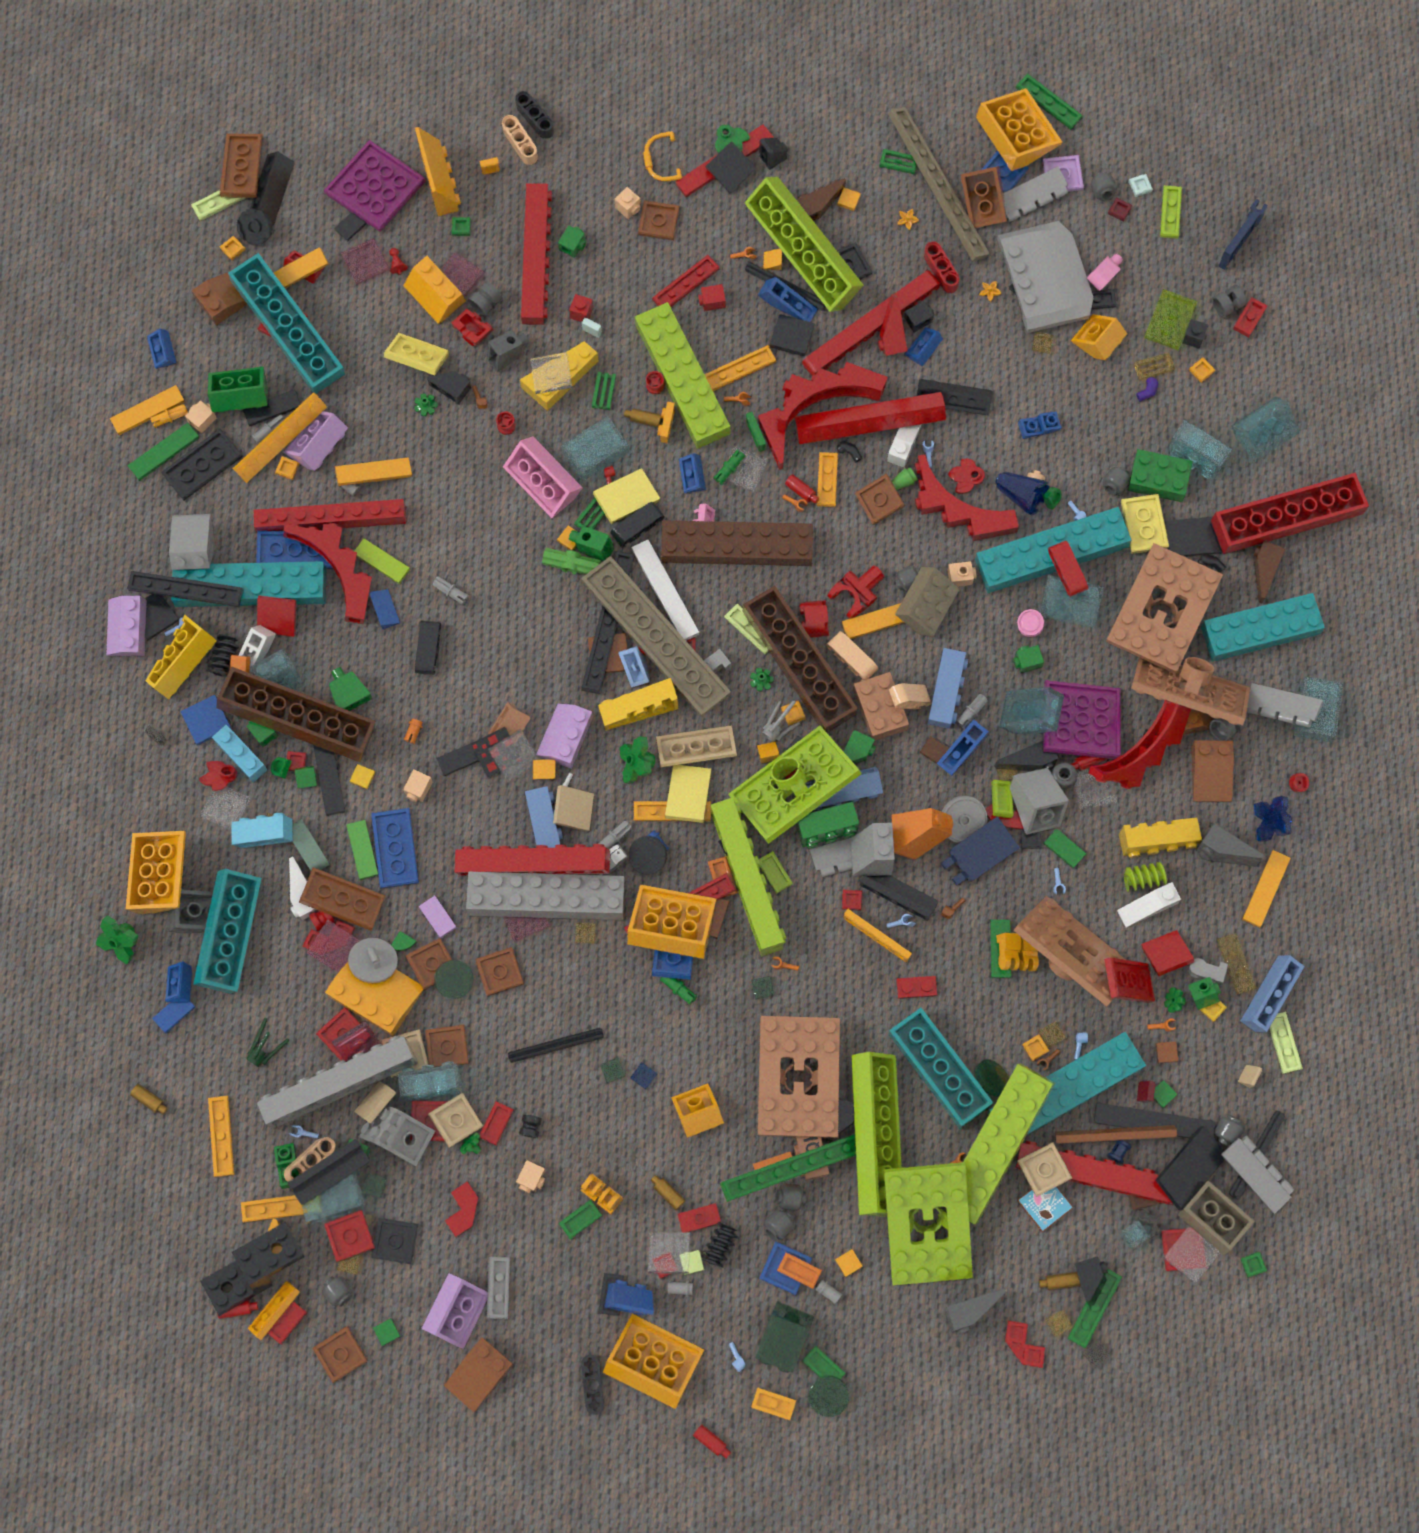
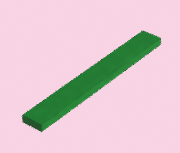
M855 1134L721 1182L720 1185L726 1201H732L856 1156Z

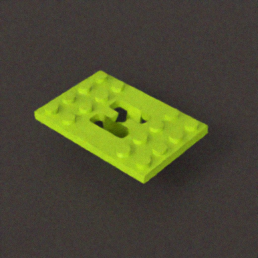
M818 726L728 795L730 798L733 797L734 803L738 802L742 813L769 844L862 773L821 726ZM798 767L796 773L791 778L781 780ZM812 779L816 781L809 788H807V786L805 785L808 781ZM794 793L796 798L786 802L785 799Z
M965 1162L884 1169L892 1285L973 1278ZM940 1207H946V1212L942 1210ZM934 1208L939 1212L936 1223L934 1222L932 1225L921 1226L914 1221V1214L919 1209H922L923 1220H933ZM941 1225L948 1230V1237L946 1239H935L934 1232ZM913 1228L924 1235L922 1241H911L910 1234Z

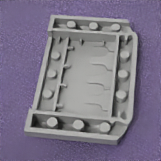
M1059 221L997 235L1001 253L1004 255L1023 313L1022 319L1027 333L1089 319L1093 294L1073 234Z

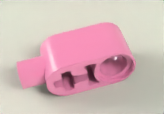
M1114 254L1111 258L1107 256L1087 279L1100 291L1121 270L1119 265L1122 263V257L1118 254Z

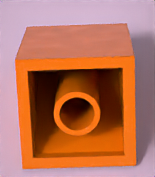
M933 808L893 814L894 853L909 859L919 858L952 835V816Z

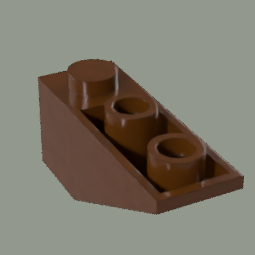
M845 178L834 180L830 185L818 187L809 194H802L796 200L810 218L815 221L824 215L842 193L846 180Z

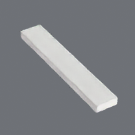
M649 540L631 547L674 628L686 641L698 636L699 631Z

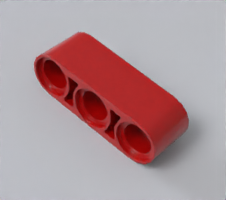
M933 241L929 242L925 246L924 259L934 276L941 283L942 289L947 293H954L958 289L959 275L940 244ZM934 251L937 254L931 255L929 252ZM938 266H943L945 269H939ZM947 281H953L954 284H948Z
M1063 541L1048 547L1050 558L1069 597L1088 590L1086 579L1069 543Z

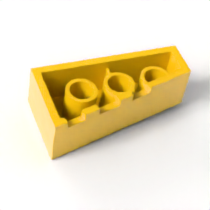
M583 341L521 378V388L548 411L599 361L598 353Z
M186 615L182 618L184 623L181 628H176L173 633L175 638L171 645H166L163 650L164 656L162 660H157L145 680L167 699H170L176 693L179 686L189 677V674L217 641Z
M668 678L613 700H604L598 707L605 731L677 710L678 698L672 680Z
M1197 818L1173 820L1171 824L1159 821L1152 824V826H1148L1147 823H1140L1133 828L1130 825H1124L1119 833L1123 856H1129V858H1136L1141 853L1147 852L1148 855H1155L1160 853L1159 850L1166 849L1167 852H1174L1179 850L1178 847L1186 846V849L1196 848L1197 844H1200L1202 841Z

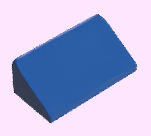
M925 327L904 355L923 367L943 338L939 331Z
M160 328L148 335L147 339L155 369L176 364L169 331Z
M693 453L679 458L684 493L705 491L706 486L701 456Z
M388 589L369 592L382 630L400 624Z
M183 961L168 966L165 1002L190 1001L192 966Z

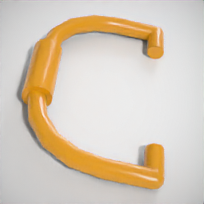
M673 131L651 137L647 141L645 151L643 152L646 169L654 179L659 181H673L682 178L681 169H676L677 175L669 177L659 176L652 170L653 165L649 151L651 143L656 139L670 136L671 142H674Z

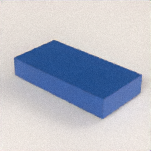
M191 1001L170 1002L152 1019L164 1033H167L196 1007Z

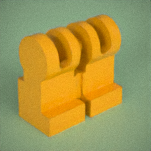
M1017 933L996 935L1000 952L998 963L1001 970H1008L1010 968L1016 971L1019 968L1020 971H1026L1027 969L1028 971H1036L1038 969V950Z
M590 1174L582 1184L581 1192L594 1202L599 1197L597 1204L609 1214H612L623 1200V1197L610 1187L604 1191L607 1185L594 1174Z

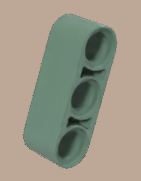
M300 819L293 823V843L309 869L312 871L314 867L323 870L329 866V862L303 820Z

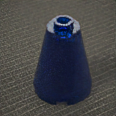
M1006 471L1002 474L1000 473L995 480L997 489L1030 516L1035 515L1039 511L1036 507L1040 502L1044 504L1043 495L1049 489L1048 482L1045 480Z

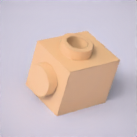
M626 187L615 198V208L629 219L640 210V197Z
M201 400L194 404L185 416L188 423L201 434L217 419L215 413L211 411L210 404L207 403L205 405Z
M971 561L948 565L949 580L957 587L973 585V581L976 579L975 567L972 568Z
M413 769L403 789L407 795L406 797L414 802H417V800L423 802L433 781L431 777Z
M526 1160L516 1181L520 1185L519 1189L530 1193V1191L536 1192L537 1188L541 1189L545 1182V1178H543L546 1171L545 1168Z

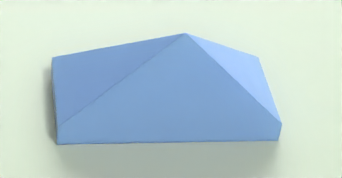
M638 647L619 652L631 687L648 683L650 680L646 657Z

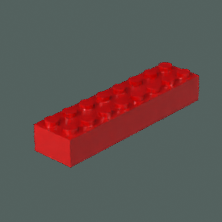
M1352 473L1215 512L1211 523L1223 554L1262 544L1263 541L1269 542L1363 515L1369 504L1356 473Z

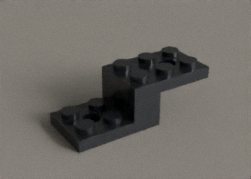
M284 1222L234 1250L232 1254L236 1261L202 1279L200 1282L218 1316H221L272 1287L273 1285L269 1277L305 1256L288 1225ZM277 1245L282 1246L280 1253H272L273 1247ZM226 1284H231L233 1288L230 1292H222Z

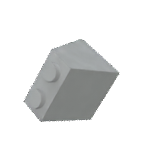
M173 515L169 548L171 569L210 568L215 550L211 515Z
M1045 768L1014 775L1010 791L1025 833L1031 834L1060 827L1069 800L1049 769Z
M872 823L851 838L853 876L892 875L894 865L892 823Z

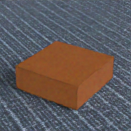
M1176 1042L1156 1043L1158 1063L1178 1062Z

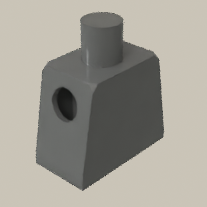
M509 331L489 341L487 360L499 372L522 356L523 346L529 343L528 337L524 333L517 336L513 331Z

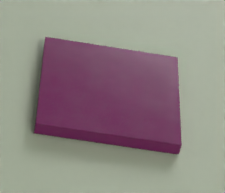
M369 140L324 189V194L381 232L426 182V179Z
M1045 680L1043 752L1110 759L1120 757L1121 688Z

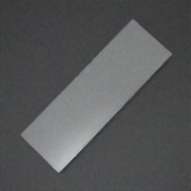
M489 1257L488 1319H508L510 1257Z

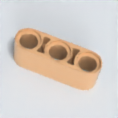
M505 116L502 120L505 136L525 164L532 165L536 163L538 155L535 144L515 116Z
M840 631L826 644L829 650L832 649L835 652L834 655L842 663H846L856 676L859 675L862 678L861 681L869 679L878 670L875 662L843 632Z
M902 683L889 689L895 708L921 709V706L925 705L927 707L932 704L925 685Z
M328 1137L317 1139L285 1169L284 1178L286 1181L289 1182L294 1179L291 1175L294 1168L298 1170L300 1175L330 1156L336 1147L334 1140ZM323 1141L328 1145L326 1152L321 1150V1143ZM308 1155L313 1157V1164L311 1166L306 1162Z

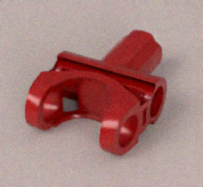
M874 565L860 578L852 571H849L833 586L827 597L833 600L842 590H848L847 592L855 599V602L846 616L849 619L854 618L877 600V596L871 589L882 581L885 576ZM860 600L866 605V607L864 605L861 606Z

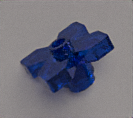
M1275 797L1271 805L1263 801L1254 804L1255 816L1262 820L1256 830L1257 841L1265 842L1271 840L1274 832L1277 836L1291 834L1292 818L1286 812L1289 808L1288 797Z

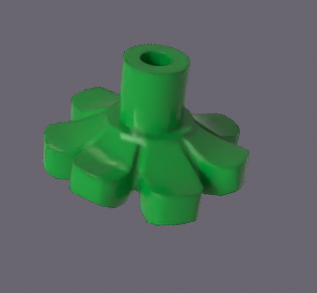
M421 394V399H415L414 402L417 405L414 407L415 411H421V416H427V412L430 415L435 413L433 408H437L438 403L434 401L435 397L433 395L427 397L426 394Z
M757 668L756 673H751V687L757 686V691L759 692L763 691V687L769 690L771 688L770 683L774 682V677L769 676L770 670L766 669L763 672L761 668Z
M1172 987L1169 989V993H1166L1165 998L1167 1000L1164 1001V1005L1168 1008V1012L1174 1013L1175 1011L1182 1010V1005L1186 1003V999L1181 997L1183 995L1182 990Z
M476 1132L470 1135L469 1138L466 1137L463 1140L464 1144L461 1145L460 1152L465 1154L467 1151H473L475 1154H478L481 1151V1148L477 1145L480 1135Z

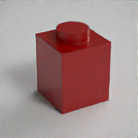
M723 284L701 288V295H698L699 305H703L704 311L726 308Z
M575 294L569 309L570 319L583 322L584 318L590 319L593 311V300Z

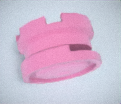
M1033 609L1025 610L1018 617V629L1024 636L1036 637L1042 632L1044 620L1038 611Z

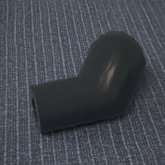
M841 441L837 445V451L842 454L845 451L850 453L855 463L863 459L856 445L847 441Z
M1204 554L1198 560V563L1201 565H1212L1219 573L1227 568L1214 555Z

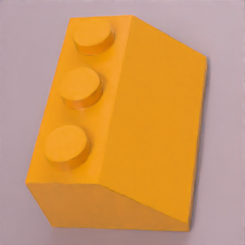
M428 256L424 257L413 267L403 285L438 325L466 302L463 294Z

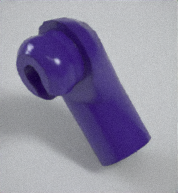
M1149 377L1146 380V389L1136 393L1139 402L1156 394L1159 385L1156 378Z

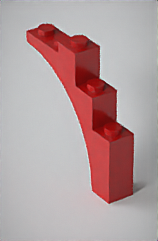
M846 362L844 368L839 369L838 374L819 368L817 374L812 375L811 380L792 374L790 380H786L783 386V391H785L783 407L785 408L778 413L776 419L779 422L778 429L785 432L790 422L802 410L824 399L855 396L880 401L888 377Z
M926 455L918 456L917 463H914L916 474H920L921 480H918L920 491L915 499V505L917 510L920 509L921 515L943 511L941 512V518L943 523L946 522L947 528L969 524L967 525V532L969 536H972L973 541L1018 532L1019 526L1015 510H985L957 499L938 482L929 467Z
M295 523L285 524L283 537L299 541L311 547L323 556L335 571L344 591L346 604L345 621L364 624L372 577L363 572L354 573L357 552L351 548L339 549L342 527L334 523H328V525L324 524L323 530L320 531L316 527L304 528Z
M1165 700L1154 723L1136 745L1125 754L1110 762L1090 766L1089 774L1101 783H1106L1107 781L1119 782L1120 786L1126 789L1140 787L1146 767L1160 766L1166 746L1181 743L1191 708Z

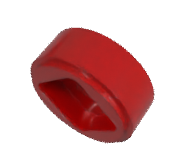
M1304 773L1293 774L1289 780L1290 788L1294 792L1306 791L1309 787V778Z

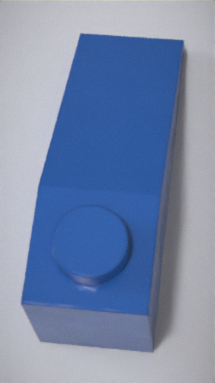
M777 277L766 280L758 293V296L771 306L800 320L811 322L818 310Z
M973 720L937 762V765L952 776L988 737L989 731Z

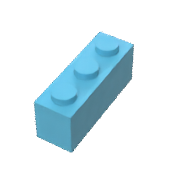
M227 725L212 737L215 743L253 783L267 771L265 765Z
M274 813L271 817L259 815L256 816V819L240 818L239 821L232 822V845L239 848L293 841L292 819L285 816L284 813Z

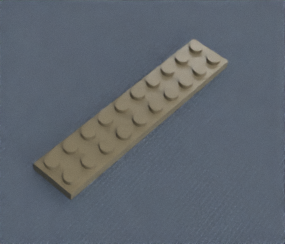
M611 556L581 578L584 585L666 678H671L674 687L701 717L731 695V691Z

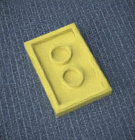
M401 333L397 334L384 352V358L432 375L438 372L449 356V350Z
M642 468L593 491L594 497L611 524L632 515L649 502L657 503L660 501V497Z
M1159 494L1121 499L1125 525L1132 540L1130 544L1131 554L1149 552L1153 543L1168 549L1169 543Z
M673 765L665 818L704 823L711 769Z

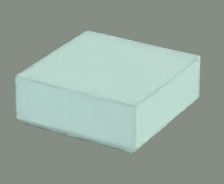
M1146 174L1131 178L1128 181L1135 197L1152 192L1153 190Z
M584 318L582 329L599 338L602 333L601 325L588 318Z

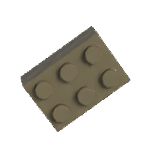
M921 567L895 615L919 635L934 636L960 588L934 567Z
M1209 1181L1201 1187L1186 1207L1177 1214L1222 1255L1231 1251L1255 1222Z

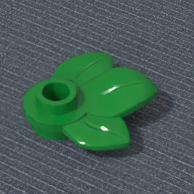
M726 124L721 125L717 129L718 139L715 143V148L720 153L732 141L742 152V142L750 140V136L742 128H732ZM728 131L729 133L724 135L722 132Z

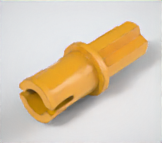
M182 404L170 410L165 409V412L150 417L152 423L154 422L153 426L157 428L187 415L188 410Z

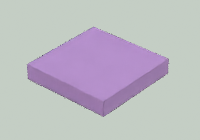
M1079 155L1045 158L1042 160L1044 173L1059 167L1068 184L1066 187L1068 192L1084 189Z

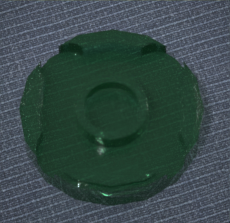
M448 960L437 968L434 975V984L442 996L450 999H459L471 990L473 973L464 962Z
M989 1059L982 1060L975 1067V1078L978 1083L980 1082L983 1085V1090L989 1095L999 1097L1009 1080V1076L1003 1067Z
M822 1376L812 1384L809 1391V1403L812 1409L821 1416L835 1417L840 1415L846 1409L849 1402V1390L846 1384L835 1376Z

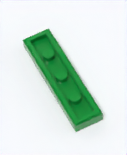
M1028 73L1016 85L1018 90L1027 88L1037 105L1070 130L1083 118V115Z
M187 422L127 466L136 478L141 481L198 440L199 436Z
M1110 1269L1105 1274L1107 1281L1095 1304L1089 1306L1087 1302L1085 1303L1067 1338L1085 1349L1122 1276Z

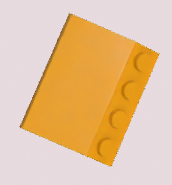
M1027 88L980 104L976 118L1011 171L1031 164L1062 144V140Z
M416 127L415 131L437 215L442 216L458 212V205L461 202L459 194H455L453 190L456 189L454 178H450L449 173H452L450 162L445 161V157H448L446 147L441 146L439 139Z
M186 831L132 833L126 910L136 914H150L180 908Z
M640 885L628 928L627 944L704 959L716 899Z
M347 962L335 976L325 993L342 1006L389 1035L394 1036L423 992V988L418 982L397 969L390 978L383 982H364L354 976Z
M632 1314L606 1362L603 1373L676 1409L704 1349Z

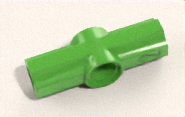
M546 548L542 564L560 568L566 573L570 571L573 572L572 574H587L601 564V560L584 557L580 553L571 550L563 552Z

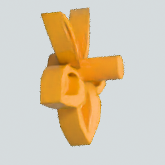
M913 209L909 210L907 214L899 211L902 219L898 221L897 225L905 224L906 228L910 230L912 223L919 222L918 218L913 216Z
M996 281L992 282L990 286L983 282L985 290H982L979 295H987L988 300L991 302L993 296H999L1001 292L996 288Z

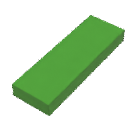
M366 820L346 824L359 879L363 880L379 876Z

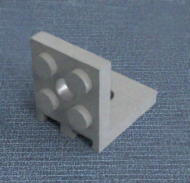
M386 1105L372 1123L367 1122L363 1125L359 1137L417 1166L435 1131L404 1112ZM408 1134H411L412 1141L406 1144L405 1138Z

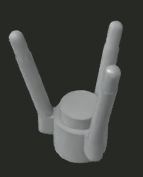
M794 700L774 723L773 720L782 704L779 701L767 724L763 727L762 734L771 742L775 740L780 741L783 736L800 725V722H797L781 733L782 729L778 726L796 703Z

